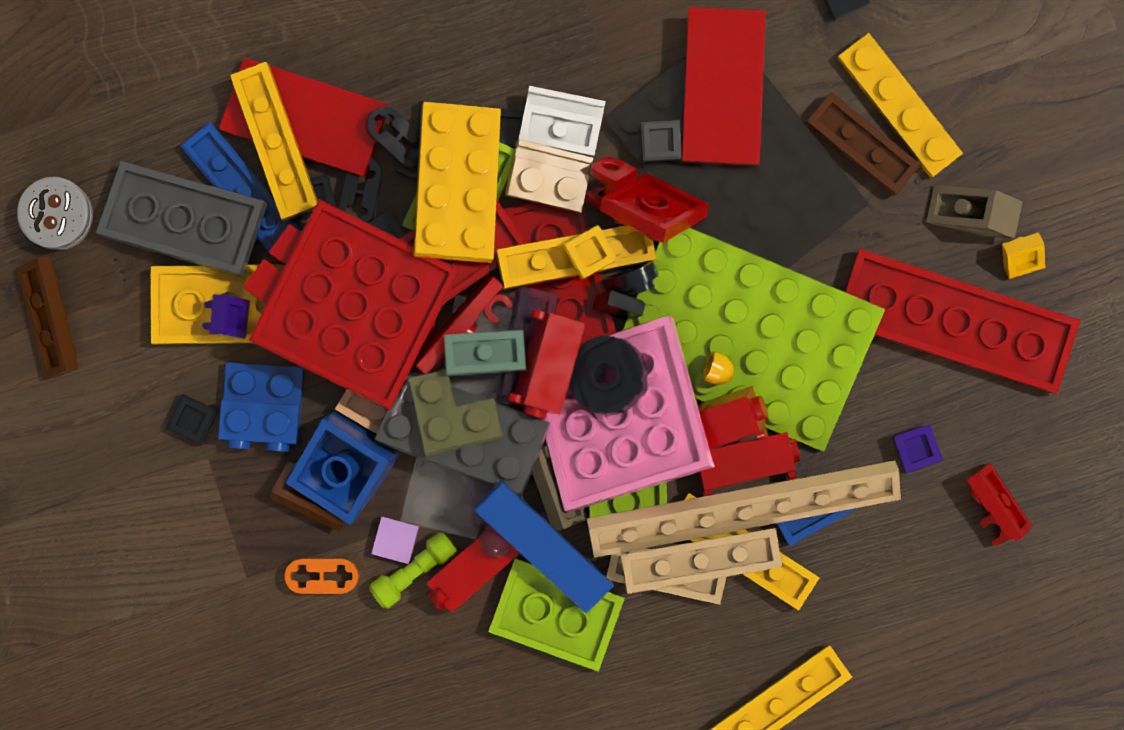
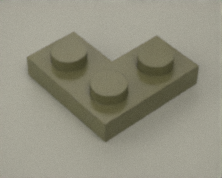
M446 370L409 378L426 456L503 439L494 398L456 406L450 377L446 376Z

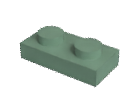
M523 330L444 335L443 337L446 376L526 370Z

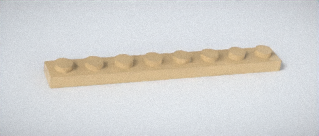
M890 461L589 518L587 523L593 555L596 558L901 500L899 469L896 461Z

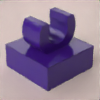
M214 295L213 300L205 302L204 307L212 309L211 323L203 322L202 327L210 330V334L246 339L250 300L228 295Z

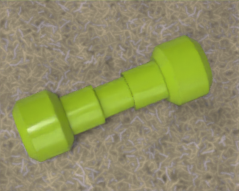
M437 532L426 541V549L415 556V560L406 567H401L389 577L381 575L370 583L369 590L383 608L389 609L401 599L400 592L411 585L415 578L423 572H428L438 563L440 565H447L457 557L458 551L443 532Z

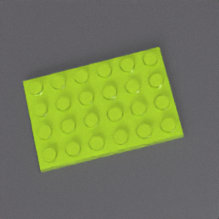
M691 227L665 243L659 242L655 252L657 260L654 261V264L660 276L653 279L655 287L637 295L636 299L642 300L645 303L643 315L635 319L628 318L623 331L666 316L673 317L696 399L707 402L752 386L756 397L762 396L768 411V418H765L766 428L780 434L787 432L789 438L796 439V441L824 452L885 312V308ZM713 351L728 357L734 367L733 377L723 385H713L702 380L704 366Z

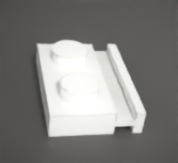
M529 86L519 139L594 158L605 101Z

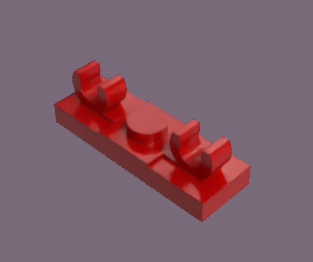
M486 275L418 353L413 365L424 374H427L430 370L432 373L440 371L441 363L445 361L444 335L474 333L477 329L474 323L479 318L478 315L483 312L487 320L497 323L499 319L492 313V305L497 301H501L508 308H511L513 305L507 296L498 293L503 288V285L494 277Z

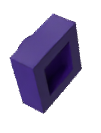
M930 424L892 437L905 474L943 461Z

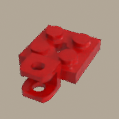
M605 157L591 165L590 174L604 183L599 184V186L590 191H586V202L613 217L616 222L628 225L644 233L653 241L665 243L707 218L708 203L648 173L636 178L638 169L619 159Z

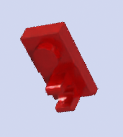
M990 462L978 469L967 479L970 484V492L975 501L983 505L987 512H990L980 521L981 527L984 528L989 524H996L1001 528V533L991 541L993 545L999 546L1012 539L1018 541L1033 528Z

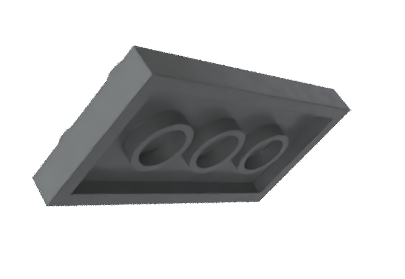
M120 161L96 234L100 237L243 277L267 204L259 199Z
M410 371L391 410L387 409L375 438L376 443L493 487L502 479L513 491L522 497L549 430L550 422L523 414L521 411L495 402L503 439L426 456L409 378L420 376L421 374ZM452 386L456 406L486 400V398Z

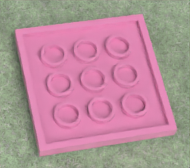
M666 316L609 335L627 340L641 352L645 359L648 373V389L645 395L639 398L633 407L616 415L598 414L579 404L568 386L561 414L547 413L545 421L550 422V427L546 435V441L564 511H576L714 467L673 317ZM606 365L603 367L604 374L599 379L600 382H607L611 385L616 376V369L612 370Z

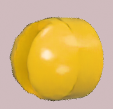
M713 351L704 366L702 380L713 385H723L729 382L734 374L732 362L725 355Z

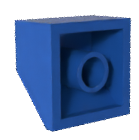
M335 411L322 419L286 484L351 525L381 487L401 452L376 443V436L340 412Z

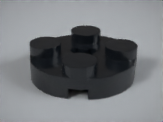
M607 335L594 337L579 347L569 382L571 393L579 404L592 412L605 415L623 413L633 407L639 398L643 397L647 392L648 373L645 359L641 352L627 340ZM606 365L612 370L616 369V376L611 385L607 382H600L599 379L604 374L603 367Z

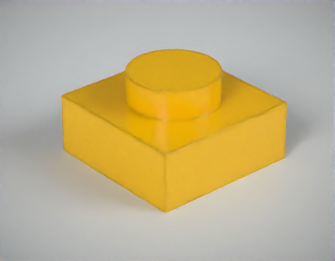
M599 225L563 245L581 280L617 260Z
M1039 232L1025 237H1018L1002 244L1003 265L1009 279L1046 268L1045 246Z

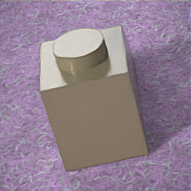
M934 185L926 222L982 236L1015 239L1023 201L998 190Z

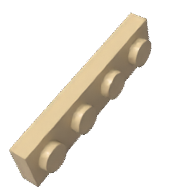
M776 528L621 555L627 594L782 567Z

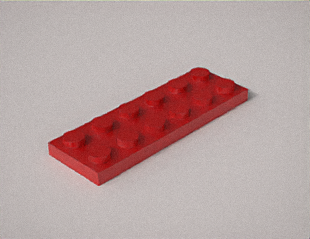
M860 248L857 251L845 288V292L885 308L874 336L1052 394H1058L1081 322L1079 319Z

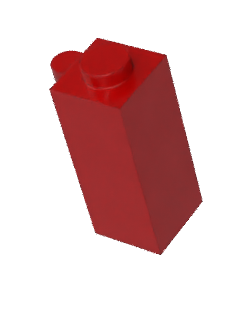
M533 309L531 318L535 319V323L525 355L526 370L521 371L515 394L509 393L507 401L524 406L523 414L545 420L547 413L561 414L586 324L553 313Z
M752 386L697 405L709 449L754 434L757 435L759 440L768 438L765 427V418H768L767 407L762 396L756 397Z
M787 432L768 436V438L762 440L754 439L710 449L714 467L698 472L704 497L713 495L712 489L782 473L787 474L788 481L797 479L795 462H800L799 449L796 439L789 440Z
M491 526L426 583L431 589L426 595L441 612L447 607L452 613L515 559L520 552Z

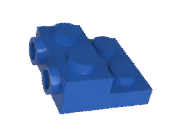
M226 362L223 400H221L218 439L227 440V448L250 449L251 442L266 443L267 451L289 452V445H299L305 368Z

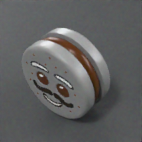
M45 177L33 182L25 189L18 202L17 219L22 232L29 240L45 249L62 251L78 245L88 235L93 223V208L87 194L73 182L61 177Z

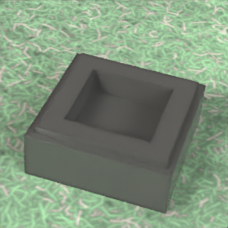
M680 120L641 122L643 162L682 160Z

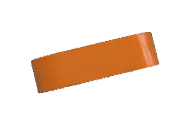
M298 559L289 564L284 577L289 589L295 593L343 594L355 589L359 583L360 574L357 566L347 559ZM300 565H306L307 572H319V580H309L306 582V587L303 588L300 587L298 580H293L292 575L293 572L300 570ZM339 565H345V571L352 572L353 577L352 580L345 582V587L341 588L338 581L325 580V572H337Z

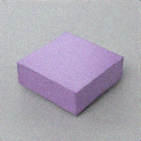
M381 516L371 554L409 564L420 526Z

